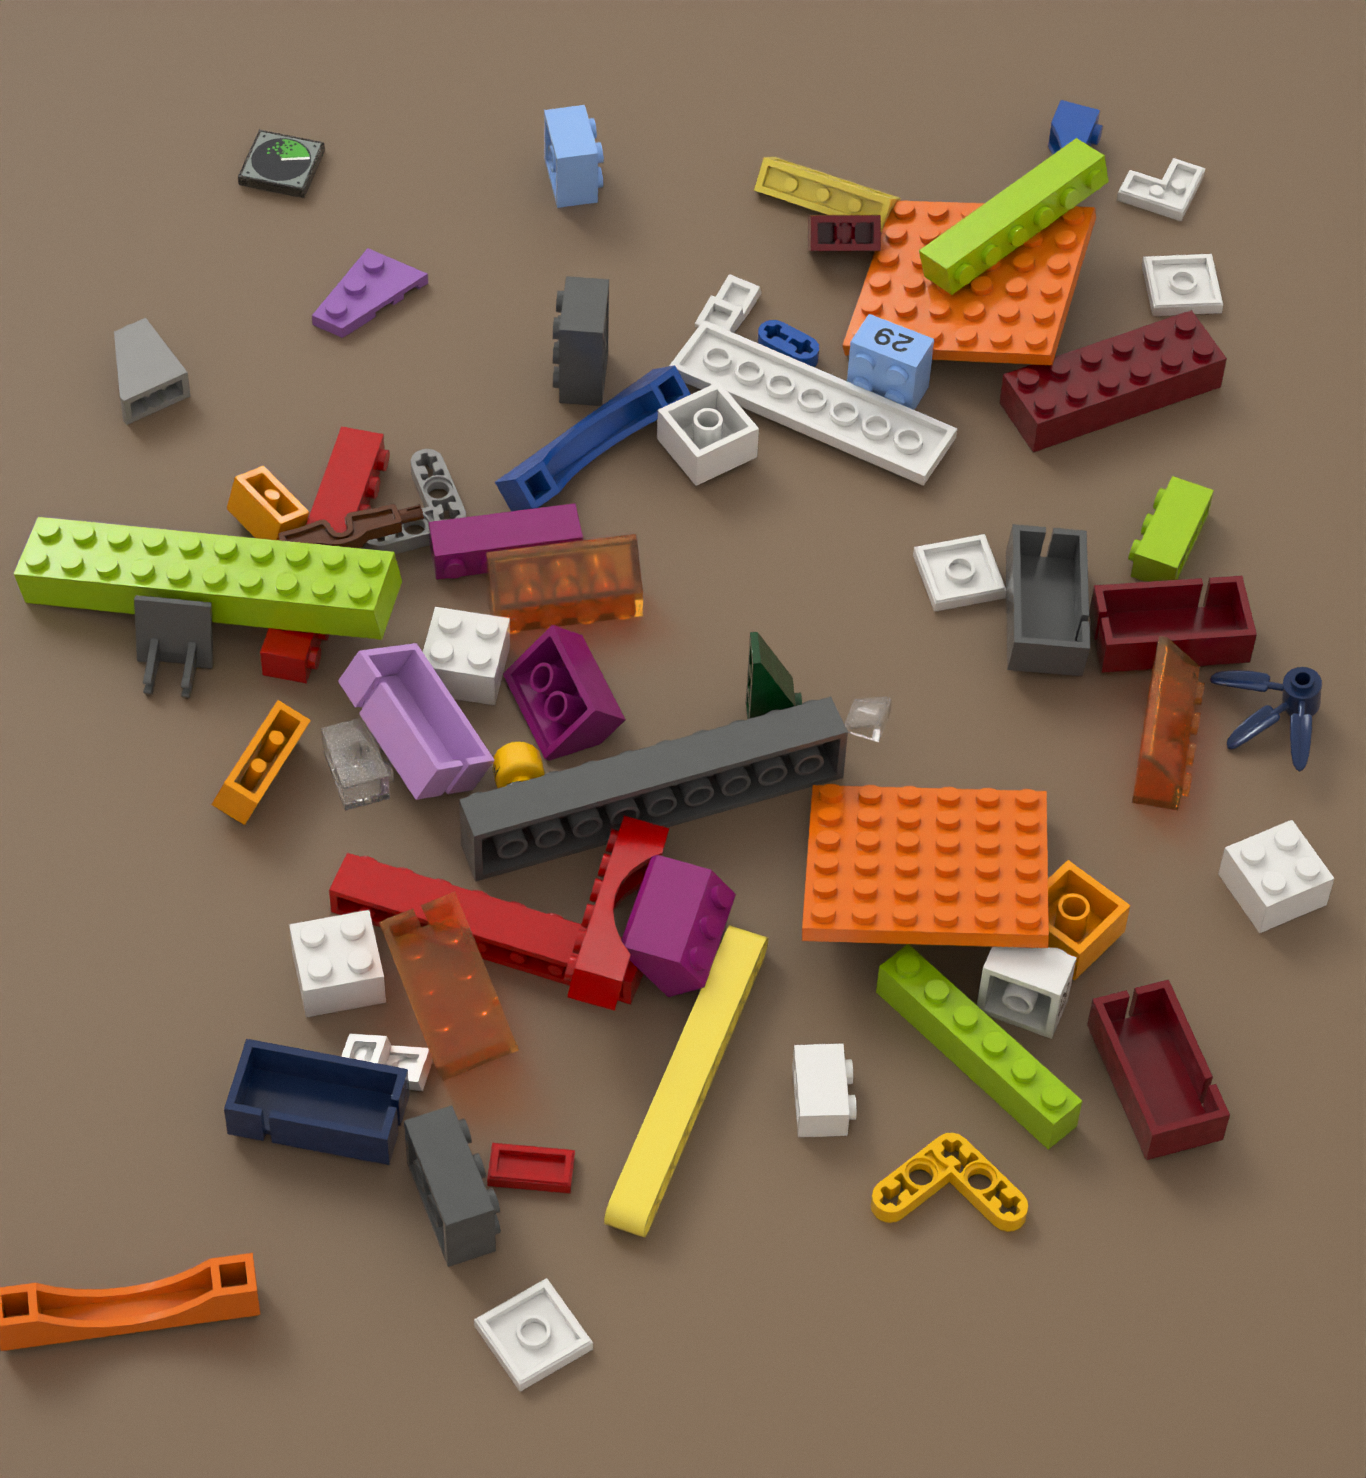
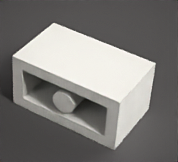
M794 1045L792 1070L798 1137L847 1136L849 1120H856L857 1110L855 1095H848L847 1084H853L852 1059H845L844 1045Z

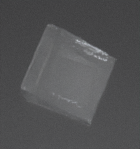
M892 698L854 699L844 724L848 733L879 742L891 713Z

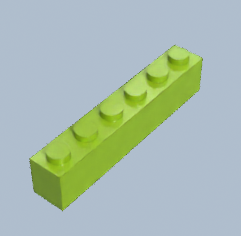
M1077 138L920 249L919 254L924 277L949 294L953 295L1107 184L1109 180L1105 155Z
M907 944L879 966L876 993L1048 1150L1077 1127L1082 1100L913 947Z

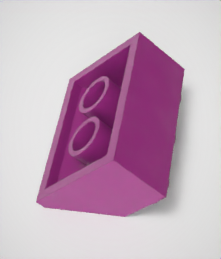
M551 625L503 673L546 760L551 761L600 745L626 720L581 634Z
M661 855L651 856L621 939L631 954L629 960L668 998L704 988L736 894L711 869Z

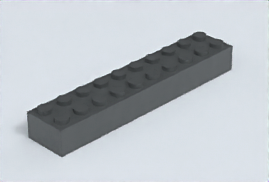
M830 696L820 700H809L802 705L783 710H772L765 715L755 718L736 720L729 725L715 729L700 730L690 736L679 739L664 740L643 749L624 751L617 756L603 760L588 761L581 766L567 770L552 771L544 776L527 781L512 782L505 787L491 791L476 792L468 797L459 799L461 846L476 882L607 845L611 830L620 829L624 816L663 827H671L812 787V785H820L844 777L848 731Z

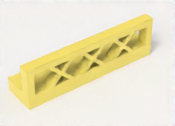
M777 157L763 158L754 191L827 215H881V232L891 209L894 208L897 200H901L899 197Z

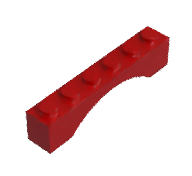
M624 816L620 829L611 830L606 852L612 854H603L597 875L604 879H595L589 899L595 905L587 903L581 927L587 928V931L578 930L572 953L579 955L578 957L570 955L564 979L571 981L567 998L615 1011L631 954L621 941L615 926L613 912L627 896L641 887L651 856L663 855L670 828Z

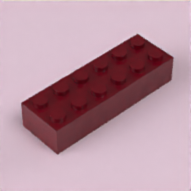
M1190 310L1055 356L1052 365L1032 364L1003 374L999 403L1034 453L1220 388L1227 358L1193 311Z

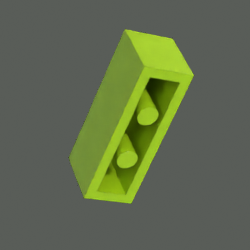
M1172 476L1166 489H1159L1153 504V509H1156L1154 515L1149 513L1146 515L1141 529V534L1144 536L1141 541L1134 540L1128 556V560L1133 562L1131 577L1144 582L1178 580L1209 515L1214 490Z

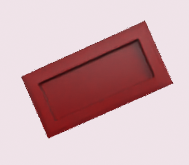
M492 1143L487 1186L571 1194L575 1150Z

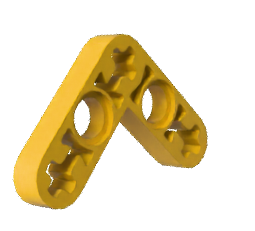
M945 1133L928 1144L874 1187L871 1198L873 1214L879 1220L887 1223L903 1219L949 1182L999 1230L1009 1232L1021 1228L1025 1223L1028 1211V1201L1023 1193L966 1138L956 1133ZM946 1149L950 1153L957 1150L959 1152L958 1160L952 1155L945 1158L943 1156L944 1150ZM961 1165H962V1166L964 1167V1169H963V1171L960 1173V1167H961ZM915 1170H924L931 1175L932 1181L926 1185H918L911 1181L909 1175ZM975 1174L985 1175L991 1181V1185L986 1189H975L970 1185L968 1179ZM901 1186L904 1189L902 1193H900ZM998 1191H1000L999 1199L995 1196ZM900 1193L897 1206L891 1202L886 1205L882 1204L884 1196L890 1200ZM1002 1205L1006 1208L1016 1207L1015 1215L1010 1211L1005 1214L1001 1213Z

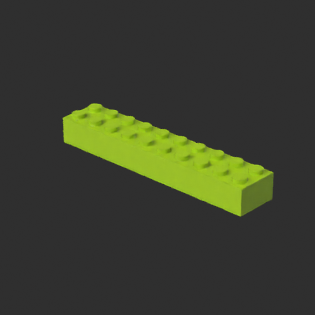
M45 517L37 518L14 572L25 603L135 614L134 599L136 595L212 603V622L378 640L383 639L402 584L395 553L391 551Z

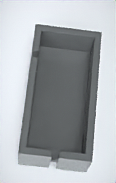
M1012 524L1006 549L1007 670L1083 676L1090 651L1087 531L1053 528L1046 557H1042L1040 554L1046 535V527Z

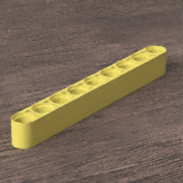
M731 925L727 928L715 955L705 987L701 988L611 1195L604 1217L605 1225L641 1237H646L761 968L768 947V937Z

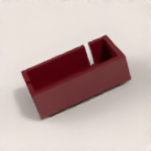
M1243 576L1209 578L1203 607H1198L1203 586L1202 578L1094 585L1089 617L1094 640H1097L1096 649L1101 673L1250 663L1257 633Z
M1169 979L1134 988L1129 1010L1130 1017L1125 1018L1130 998L1127 990L1093 998L1087 1026L1145 1159L1150 1160L1222 1141L1225 1136L1230 1113L1217 1084L1211 1085L1212 1073Z

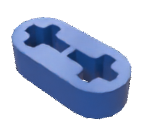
M778 320L765 321L758 328V344L812 367L817 365L819 344L811 336Z

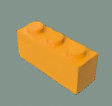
M277 700L211 805L245 825L311 720Z

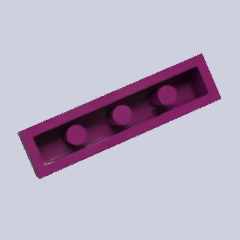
M576 503L428 522L429 546L436 580L583 561V535Z

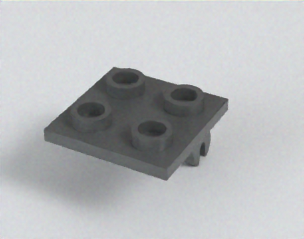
M136 595L134 607L137 661L147 662L143 684L146 685L143 693L153 694L160 661L185 664L181 688H183L181 697L190 698L197 667L212 669L214 665L212 603Z

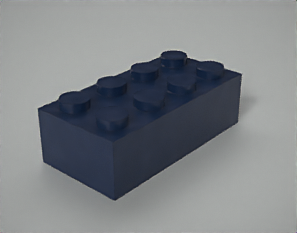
M246 1039L224 1107L227 1134L264 1141L266 1134L271 1135L272 1143L390 1165L398 1137V1126H401L410 1095L408 1069Z

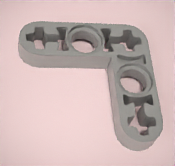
M421 449L415 452L410 460L412 479L425 507L422 508L424 519L402 524V532L398 533L399 538H396V534L380 537L384 540L378 542L377 539L369 540L363 545L364 549L391 551L399 554L429 546L428 522L447 520L444 519V511L449 510L451 519L466 517L465 508L444 459L439 452L432 449ZM423 465H428L430 469H433V476L428 478L427 469ZM435 489H443L448 492L445 497L438 499L429 495ZM411 525H419L425 529L422 533L416 535L405 531Z

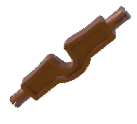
M390 504L374 509L348 513L345 517L346 531L343 533L335 532L326 520H319L300 528L280 532L279 541L360 548L369 540L402 532V524L423 520L424 515L420 504L400 510L397 509L395 504Z

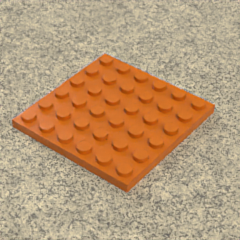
M897 200L882 229L881 251H875L846 333L842 345L845 356H849L851 340L868 314L933 338L932 360L1052 365L1096 220L1095 207L1075 206L980 274L969 284L951 295L924 277L919 250L985 203Z
M837 784L812 785L802 941L1048 948L1047 791H1035L1032 789L995 790L993 788L956 789L954 787L917 788L915 786L878 787L876 785L839 786Z

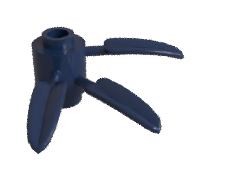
M1297 667L1287 672L1283 679V684L1270 682V676L1261 672L1231 670L1213 674L1210 682L1216 685L1258 692H1266L1268 689L1283 691L1282 704L1275 709L1270 705H1266L1248 717L1227 739V749H1235L1278 722L1280 720L1279 714L1286 711L1290 716V745L1293 765L1299 772L1304 770L1310 753L1312 716L1317 713L1321 705L1322 680L1320 675L1311 668Z

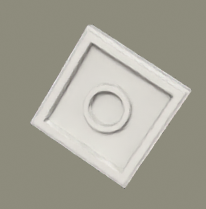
M1212 254L1143 257L1142 269L1152 316H1172L1190 310L1194 314L1222 313L1223 301Z
M985 534L914 547L913 556L934 612L1006 598V587Z
M547 1278L474 1319V1327L520 1392L593 1350L592 1340Z

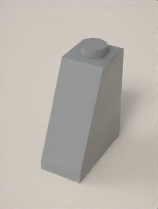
M146 318L114 331L123 421L126 425L190 397L188 372Z

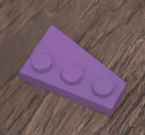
M367 248L313 313L312 323L318 328L344 338L375 318L376 311L389 303L397 304L404 299V294L412 288L416 287L419 290L428 284V274Z

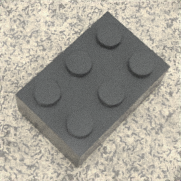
M566 276L564 291H557L556 312L561 313V315L554 317L553 339L558 340L554 342L553 364H559V367L554 366L553 388H559V403L602 406L609 353V279Z
M452 1105L404 1120L407 1164L447 1266L450 1267L495 1252V1235L501 1233L496 1213L500 1212L499 1202L494 1189L486 1190L482 1178L486 1177V1173L479 1153L472 1155L468 1144L472 1143L466 1120L464 1118L458 1120Z

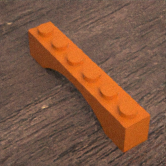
M253 1253L210 1258L174 1276L128 1287L72 1289L40 1283L0 1287V1350L7 1351L260 1315Z

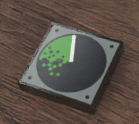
M259 129L238 175V184L305 198L324 155L325 144L320 141Z

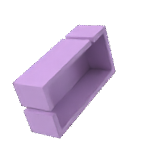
M417 643L360 650L338 680L354 707H362L359 713L415 800L441 796L444 792L453 794L473 790L495 761Z

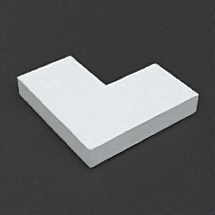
M1173 158L1162 180L1129 170L1118 191L1117 201L1182 221L1204 178L1205 168Z

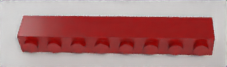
M341 426L306 525L319 520H326L335 532L343 533L346 531L345 517L348 513L371 509L369 505L371 498L376 499L379 493L380 471L385 472L389 463L390 452L384 447V434ZM269 628L260 651L262 675L307 684L311 670H317L320 663L321 641H327L329 634Z
M347 853L329 889L332 913L344 915L369 910L372 925L568 986H570L571 981L564 979L570 955L575 957L579 955L572 953L578 930L587 931V928L581 927V924L566 920L558 914H546L527 908L519 902H507L491 897L480 890L471 891L452 885L444 879H432L422 876L405 867L396 868L386 865L369 856H357ZM630 960L618 1001L631 1005L644 974Z

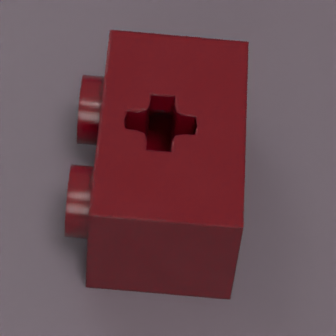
M808 215V250L881 251V215Z

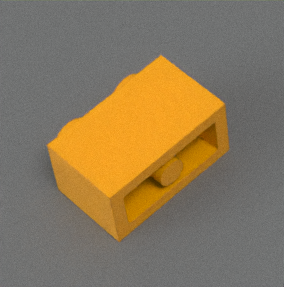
M264 465L234 478L227 510L254 538L279 540L280 532L306 525L309 511Z

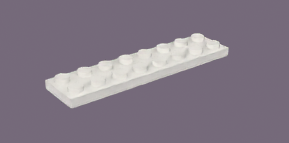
M704 320L669 365H675L684 382L702 390L720 382L740 407L923 486L957 436V428Z

